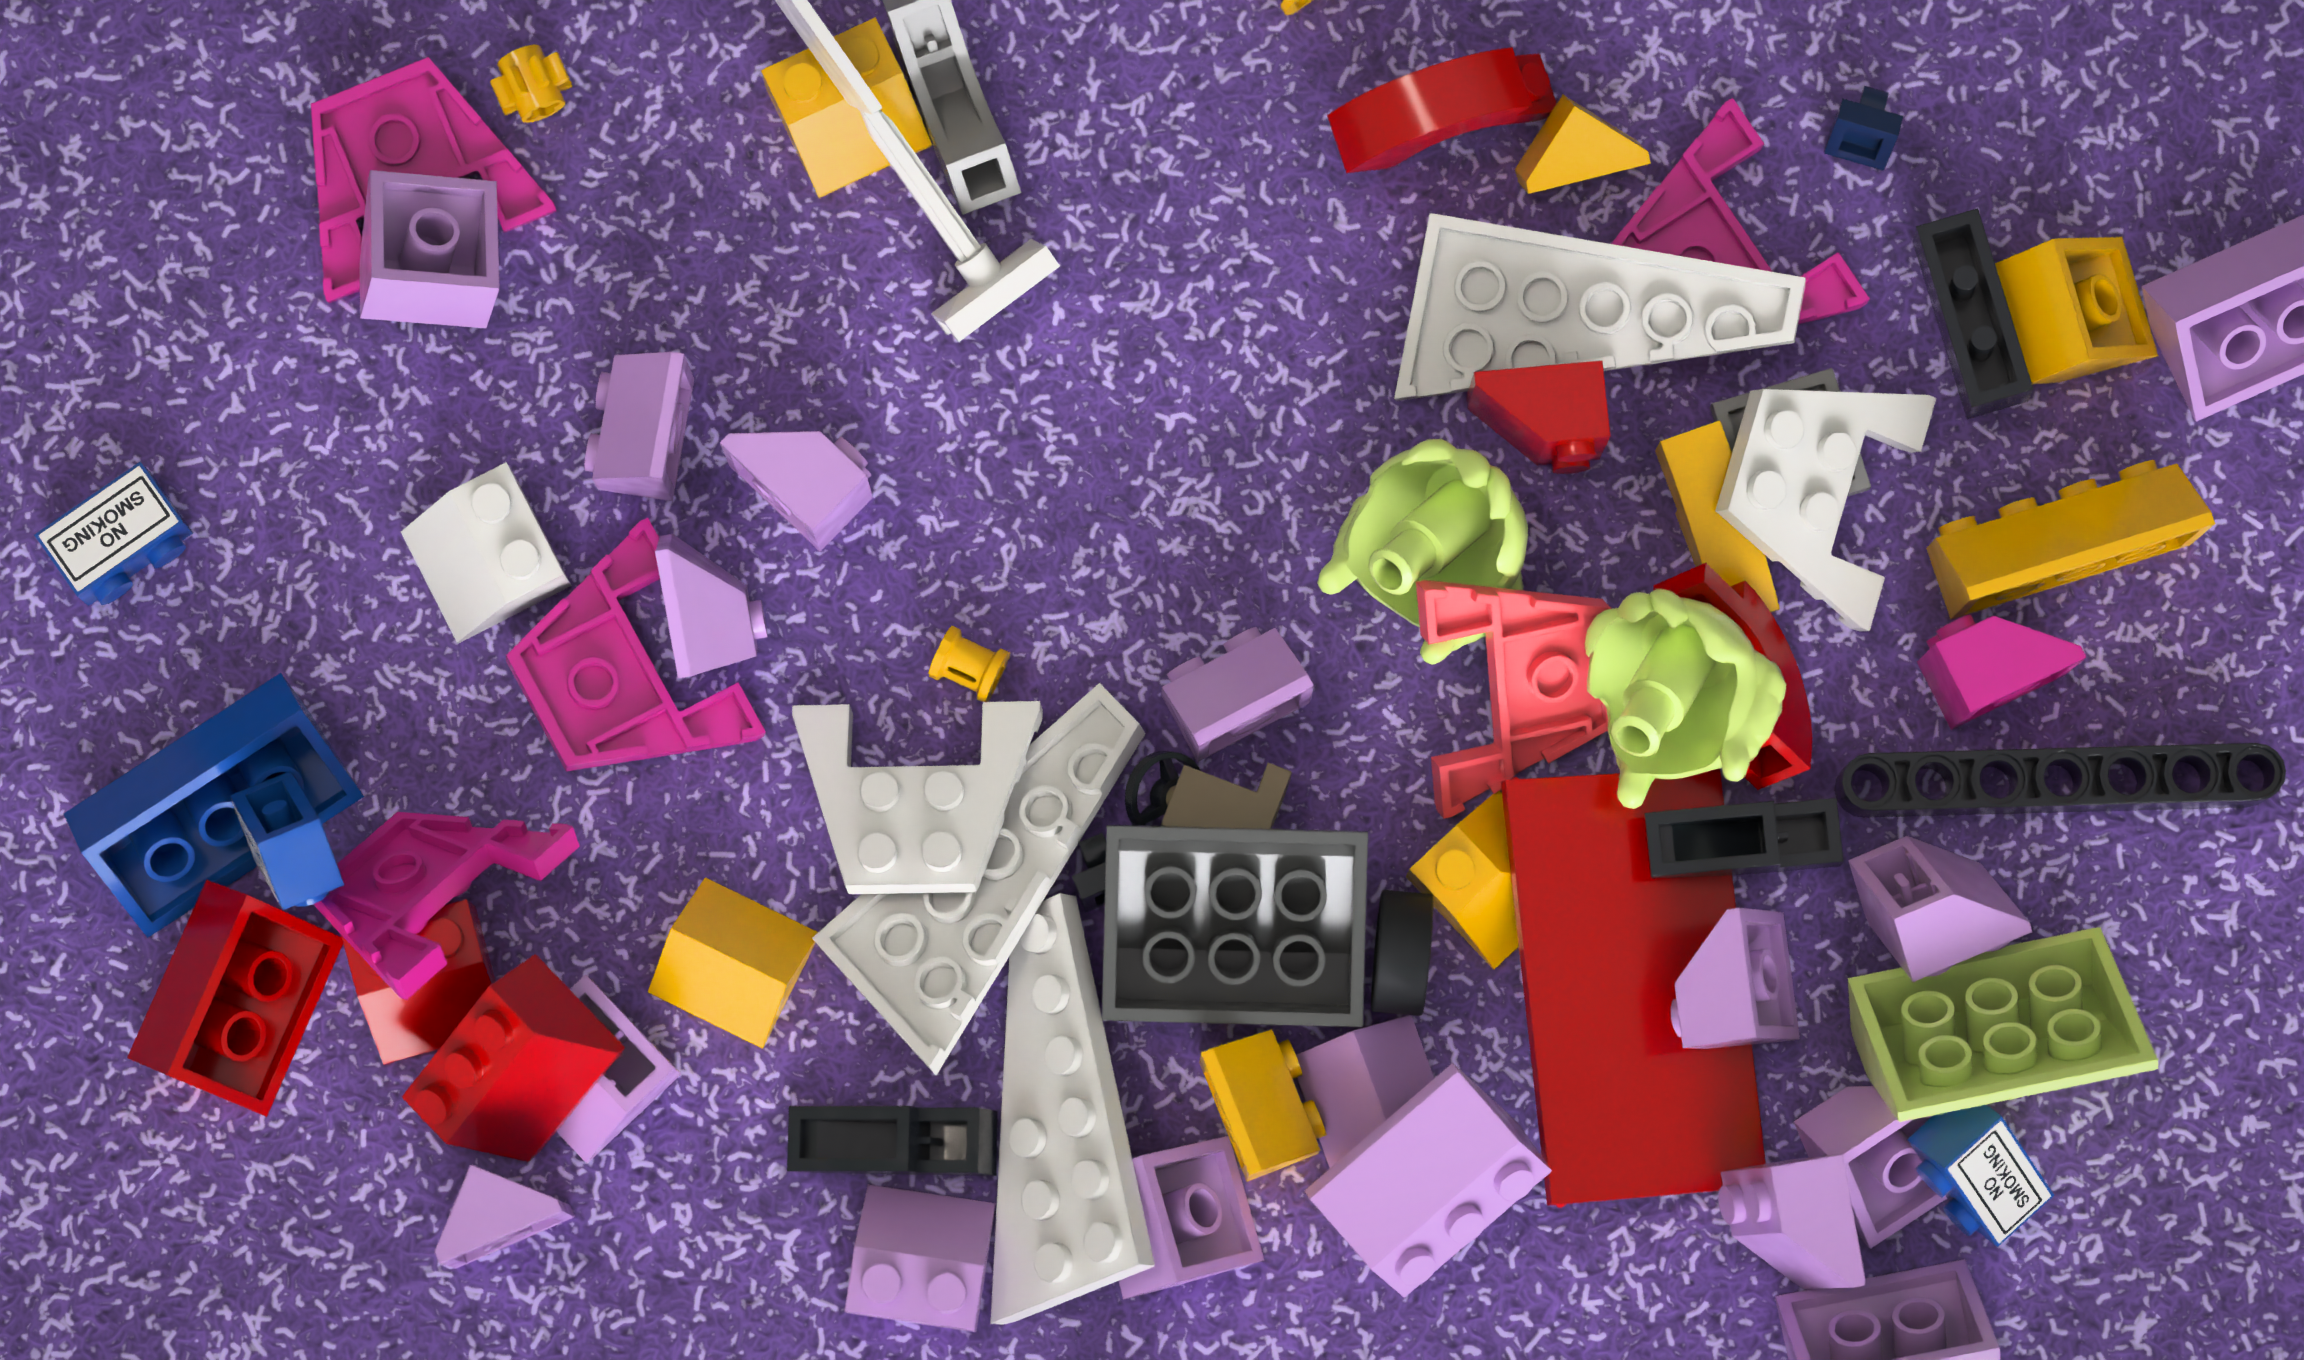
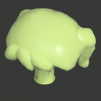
M1443 439L1425 440L1415 445L1412 449L1405 450L1391 457L1371 474L1368 493L1358 497L1353 502L1350 512L1340 527L1335 540L1332 558L1321 570L1317 584L1323 593L1332 595L1341 592L1350 583L1357 580L1373 598L1420 628L1416 582L1430 580L1523 590L1521 570L1525 561L1528 541V525L1524 509L1511 489L1510 481L1500 468L1490 465L1487 458L1478 451L1457 449ZM1485 633L1434 644H1428L1424 640L1420 655L1426 663L1436 664L1446 658L1451 651H1456L1463 645L1473 643L1485 637Z
M1656 589L1649 594L1643 592L1630 594L1621 602L1618 608L1604 610L1596 615L1587 629L1585 651L1586 655L1590 656L1587 692L1594 698H1599L1607 708L1609 739L1620 769L1617 797L1624 807L1635 809L1641 806L1655 778L1681 779L1722 768L1723 775L1729 781L1738 782L1745 777L1750 761L1757 756L1762 745L1770 738L1782 712V701L1785 698L1786 683L1777 664L1754 650L1752 643L1738 624L1708 603L1689 598H1680L1669 590Z

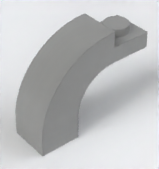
M882 0L910 88L946 180L962 215L1020 194L1021 190L1006 143L981 90L951 0Z

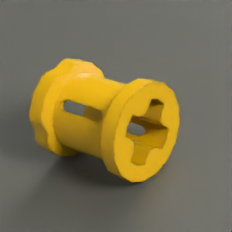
M951 625L935 653L928 674L929 677L937 681L942 677L952 680L977 692V700L988 702L1008 664L1010 652L1002 648L996 652L991 651L962 637L961 629Z

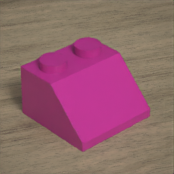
M1969 614L1936 631L1937 635L1926 641L1930 649L1917 661V664L1952 730L2065 676L2087 657L2080 645L1994 615L1975 623L1972 615Z

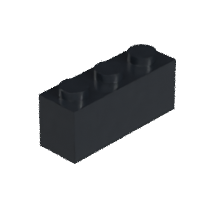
M1978 208L1916 226L1912 242L1966 418H1974L2028 402L2034 389Z

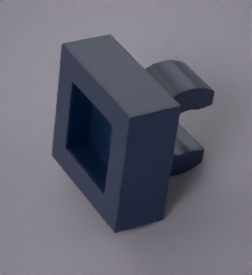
M1864 86L1860 103L1842 99L1830 129L1824 154L1884 171L1898 138L1903 120L1902 115L1885 111L1889 92Z

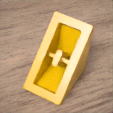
M1562 95L1516 166L1515 173L1518 183L1528 194L1651 163L1648 151L1636 139L1565 95Z

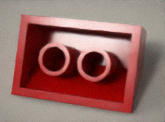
M206 880L127 1058L267 1117L343 946L342 937L252 896Z
M534 954L485 990L403 1094L402 1098L446 1144L529 1162L543 1149L624 1051L625 1047L554 972Z

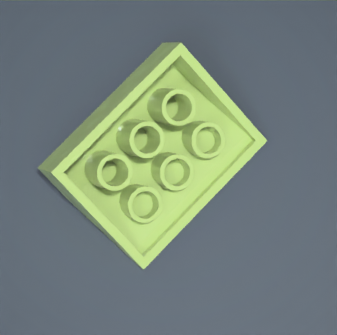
M2100 927L2008 945L1996 951L1984 952L1951 966L1949 970L1940 975L1924 977L1915 982H1912L1902 967L1848 978L1850 1023L1853 1040L1868 1079L1898 1122L2158 1069V1058Z

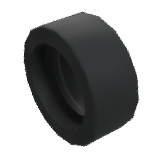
M1383 890L1381 892L1374 948L1371 1011L1415 1016L1422 1015L1426 1000L1432 940V894Z

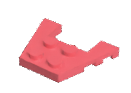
M1430 580L1416 582L1420 635L1428 644L1485 633L1494 742L1488 745L1431 757L1434 801L1437 812L1443 819L1453 817L1466 810L1463 803L1488 789L1493 794L1500 791L1501 781L1509 780L1517 773L1543 759L1549 764L1608 731L1606 706L1599 698H1594L1587 692L1590 656L1588 657L1585 651L1588 627L1596 615L1604 610L1611 609L1603 599Z

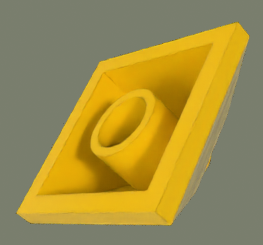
M1498 791L1452 828L1409 869L1406 878L1420 893L1433 895V906L1493 970L1519 947L1502 793Z

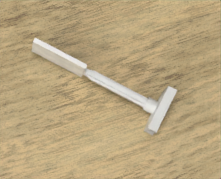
M775 0L848 105L860 111L869 135L957 258L955 267L968 286L931 313L947 335L952 333L954 338L960 342L1060 267L1049 249L1033 239L1028 240L1002 261L998 262L986 243L979 244L894 122L880 110L883 107L808 0Z

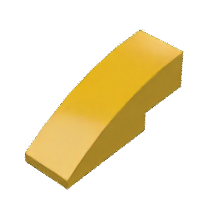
M1720 420L1660 441L1655 453L1676 505L1677 511L1675 514L1695 567L1707 563L1730 587L1746 581L1759 595L1771 613L1779 610L1780 607L1766 556L1715 511L1732 455Z

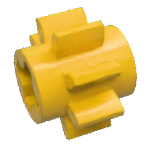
M528 45L506 54L498 61L497 66L502 76L492 79L490 83L504 115L518 111L522 122L530 123L547 118L564 107L565 100L561 91L571 88L572 83L558 52L545 57L540 45Z

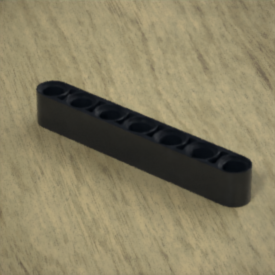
M2259 743L1888 752L1863 754L1850 761L1836 778L1834 791L1837 801L1843 810L1853 816L1863 818L2247 808L2256 806L2279 792L2285 782L2286 769L2283 759L2276 750L2268 745ZM2240 761H2251L2261 769L2264 781L2260 791L2248 790L2239 782L2237 766ZM2177 762L2188 763L2198 772L2200 785L2196 793L2184 792L2175 784L2172 773L2173 767ZM2112 764L2125 765L2135 774L2137 783L2133 794H2121L2111 786L2108 773ZM2047 766H2060L2071 775L2073 787L2069 796H2057L2047 788L2044 781V773ZM1983 768H1997L2006 775L2009 782V791L2006 797L1995 798L1985 793L1980 784V773ZM1931 769L1942 776L1946 786L1945 795L1942 799L1932 800L1921 795L1915 782L1916 774L1919 770ZM1861 770L1870 771L1877 776L1882 786L1879 800L1870 802L1857 797L1851 785L1854 772Z

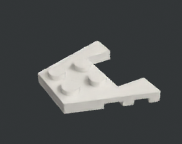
M1777 389L1750 391L1715 511L1772 562H1781L1801 580L1800 586L1814 599L1824 600L1841 616L1838 620L1845 626L1860 632L1870 631L1885 577L1832 556V547L1864 436L1866 435L1907 452H1921L1936 398L1930 395Z
M1040 701L983 702L981 763L979 765L851 767L853 712L849 704L792 705V716L848 893L977 892L1005 820L1004 811L1015 782H1019L1025 767L1027 750L1034 732L1038 733L1043 719V709Z

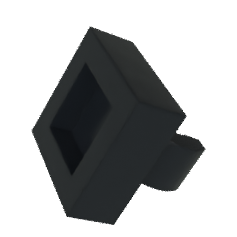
M1103 833L1078 842L1088 870L1073 875L1072 878L1085 913L1105 905L1106 840Z

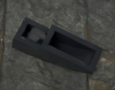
M1837 798L1775 804L1774 801L1644 814L1651 878L1760 874L1839 867L1844 862Z
M789 1106L787 1171L996 1176L998 1111L980 1107Z

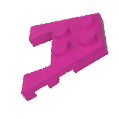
M429 57L311 103L315 175L320 217L319 234L324 276L323 293L328 303L360 291L359 263L362 232L358 221L364 219L370 170L467 178L480 173L482 180L497 181V215L504 233L557 212L549 196L534 181Z
M1733 97L1726 101L1717 111L1715 117L1688 147L1678 163L1661 184L1655 188L1611 244L1773 272L1712 183L1716 178L1759 152L1764 145V142ZM1839 252L1800 276L1806 278V285L1798 325L1858 310L1870 300Z
M648 517L639 521L629 531V535L609 555L606 554L590 571V574L506 655V662L565 771L747 743L764 737L766 733L739 682L683 711H679L618 602L619 600L660 579L655 554L659 537Z
M397 812L337 863L344 885L329 891V894L323 900L315 903V907L400 998L407 1000L447 965L439 943L416 935L425 927L427 920L452 898L466 892L471 882L491 864H498L541 881L578 849L580 845L573 826L567 824L552 823L549 828L550 832L528 831L524 821L503 819L494 828L472 827L469 817Z

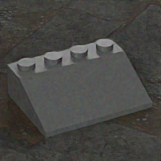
M1107 825L1102 1021L1363 1027L1368 831Z

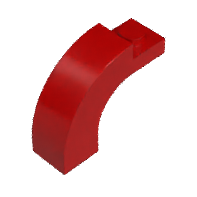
M1513 47L1455 58L1409 73L1352 99L1329 113L1327 117L1346 173H1354L1396 166L1436 143L1470 131L1499 125L1537 122L1546 119L1557 102L1540 53L1515 55Z
M1703 563L1653 585V591L1656 589L1669 590L1680 598H1689L1708 603L1717 608L1740 626L1752 643L1754 650L1776 663L1781 669L1786 683L1785 698L1782 701V712L1770 738L1762 745L1757 756L1750 761L1744 778L1757 790H1760L1811 769L1812 724L1803 680L1781 628L1755 590L1746 581L1730 587L1707 563Z

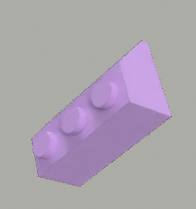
M2304 215L2141 286L2150 329L2195 421L2206 418L2304 374Z
M1452 1063L1305 1190V1193L1368 1267L1405 1298L1417 1286L1427 1281L1438 1268L1466 1244L1477 1238L1487 1226L1516 1201L1526 1196L1552 1170L1519 1123Z
M1965 1259L1866 1278V1285L1860 1287L1809 1289L1775 1296L1788 1360H2000V1347Z

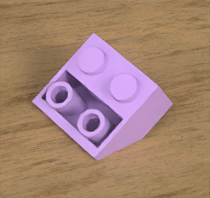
M1909 836L1848 860L1869 926L1912 982L1924 977L1940 975L1955 964L1984 952L2002 949L2012 940L2032 932L2027 918L1984 866L1977 861Z
M585 974L570 990L625 1047L624 1051L557 1130V1133L588 1163L672 1084L681 1073L598 985Z

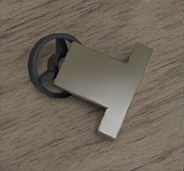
M1158 751L1143 758L1131 772L1125 790L1126 812L1132 825L1147 826V823L1164 815L1161 826L1272 829L1291 781L1292 771L1267 763L1257 792L1202 772L1198 765L1184 754L1172 751ZM1171 758L1184 765L1180 777H1178ZM1159 762L1160 779L1152 786L1150 792L1151 804L1139 813L1137 795L1140 782L1147 770Z

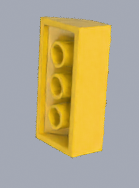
M2150 460L2119 471L2118 474L2121 481L2097 487L2095 479H2088L2064 487L2058 491L2060 500L2037 506L2035 497L2010 503L1998 509L2001 518L1977 525L1975 516L1949 522L1938 528L1940 537L1935 538L1926 549L1947 611L1952 620L2190 546L2215 525L2212 512L2177 463L2158 469L2155 460Z

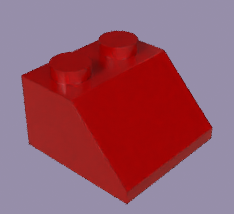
M1602 360L1478 371L1473 374L1466 396L1467 409L1536 465L1552 464L1553 473L1570 474L1589 470L1591 468L1590 460H1600L1611 436Z
M464 899L444 905L427 920L425 927L416 934L439 943L447 965L407 1000L400 998L341 935L357 997L384 1065L440 1049L485 990L496 981L476 906L469 900Z

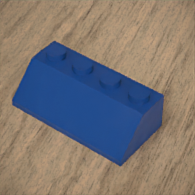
M279 673L65 812L64 817L83 856L148 938L193 909L206 880L227 887L257 867L230 795L291 771L322 824L363 798L364 795L308 709L282 673Z

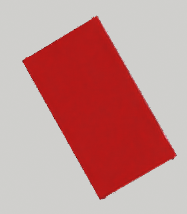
M1720 769L1681 779L1655 778L1642 805L1635 809L1624 807L1617 797L1620 773L1528 779L1512 777L1509 780L1501 781L1541 1155L1552 1170L1544 1177L1547 1206L1555 1205L1562 1208L1567 1204L1714 1192L1719 1191L1721 1186H1723L1722 1171L1766 1164L1752 1045L1710 1049L1683 1048L1682 1039L1675 1033L1671 1020V1004L1676 999L1674 983L1725 911L1736 908L1733 876L1651 878L1644 814L1723 806L1724 798Z

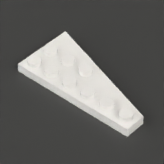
M1430 213L1394 399L1399 401L1407 400V398L1415 399L1465 392L1469 390L1474 372L1601 360L1603 361V370L1608 371L1795 343L1806 278Z
M1100 683L1029 745L1025 756V767L1019 782H1015L1004 811L1005 820L977 892L861 894L812 937L820 949L935 1075L938 1074L1145 735L1144 730L1136 719Z
M1062 893L1043 900L1009 956L991 1324L1003 1325L1016 1322L1155 1266L1076 896Z

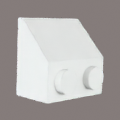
M507 462L450 490L401 531L458 644L571 586Z

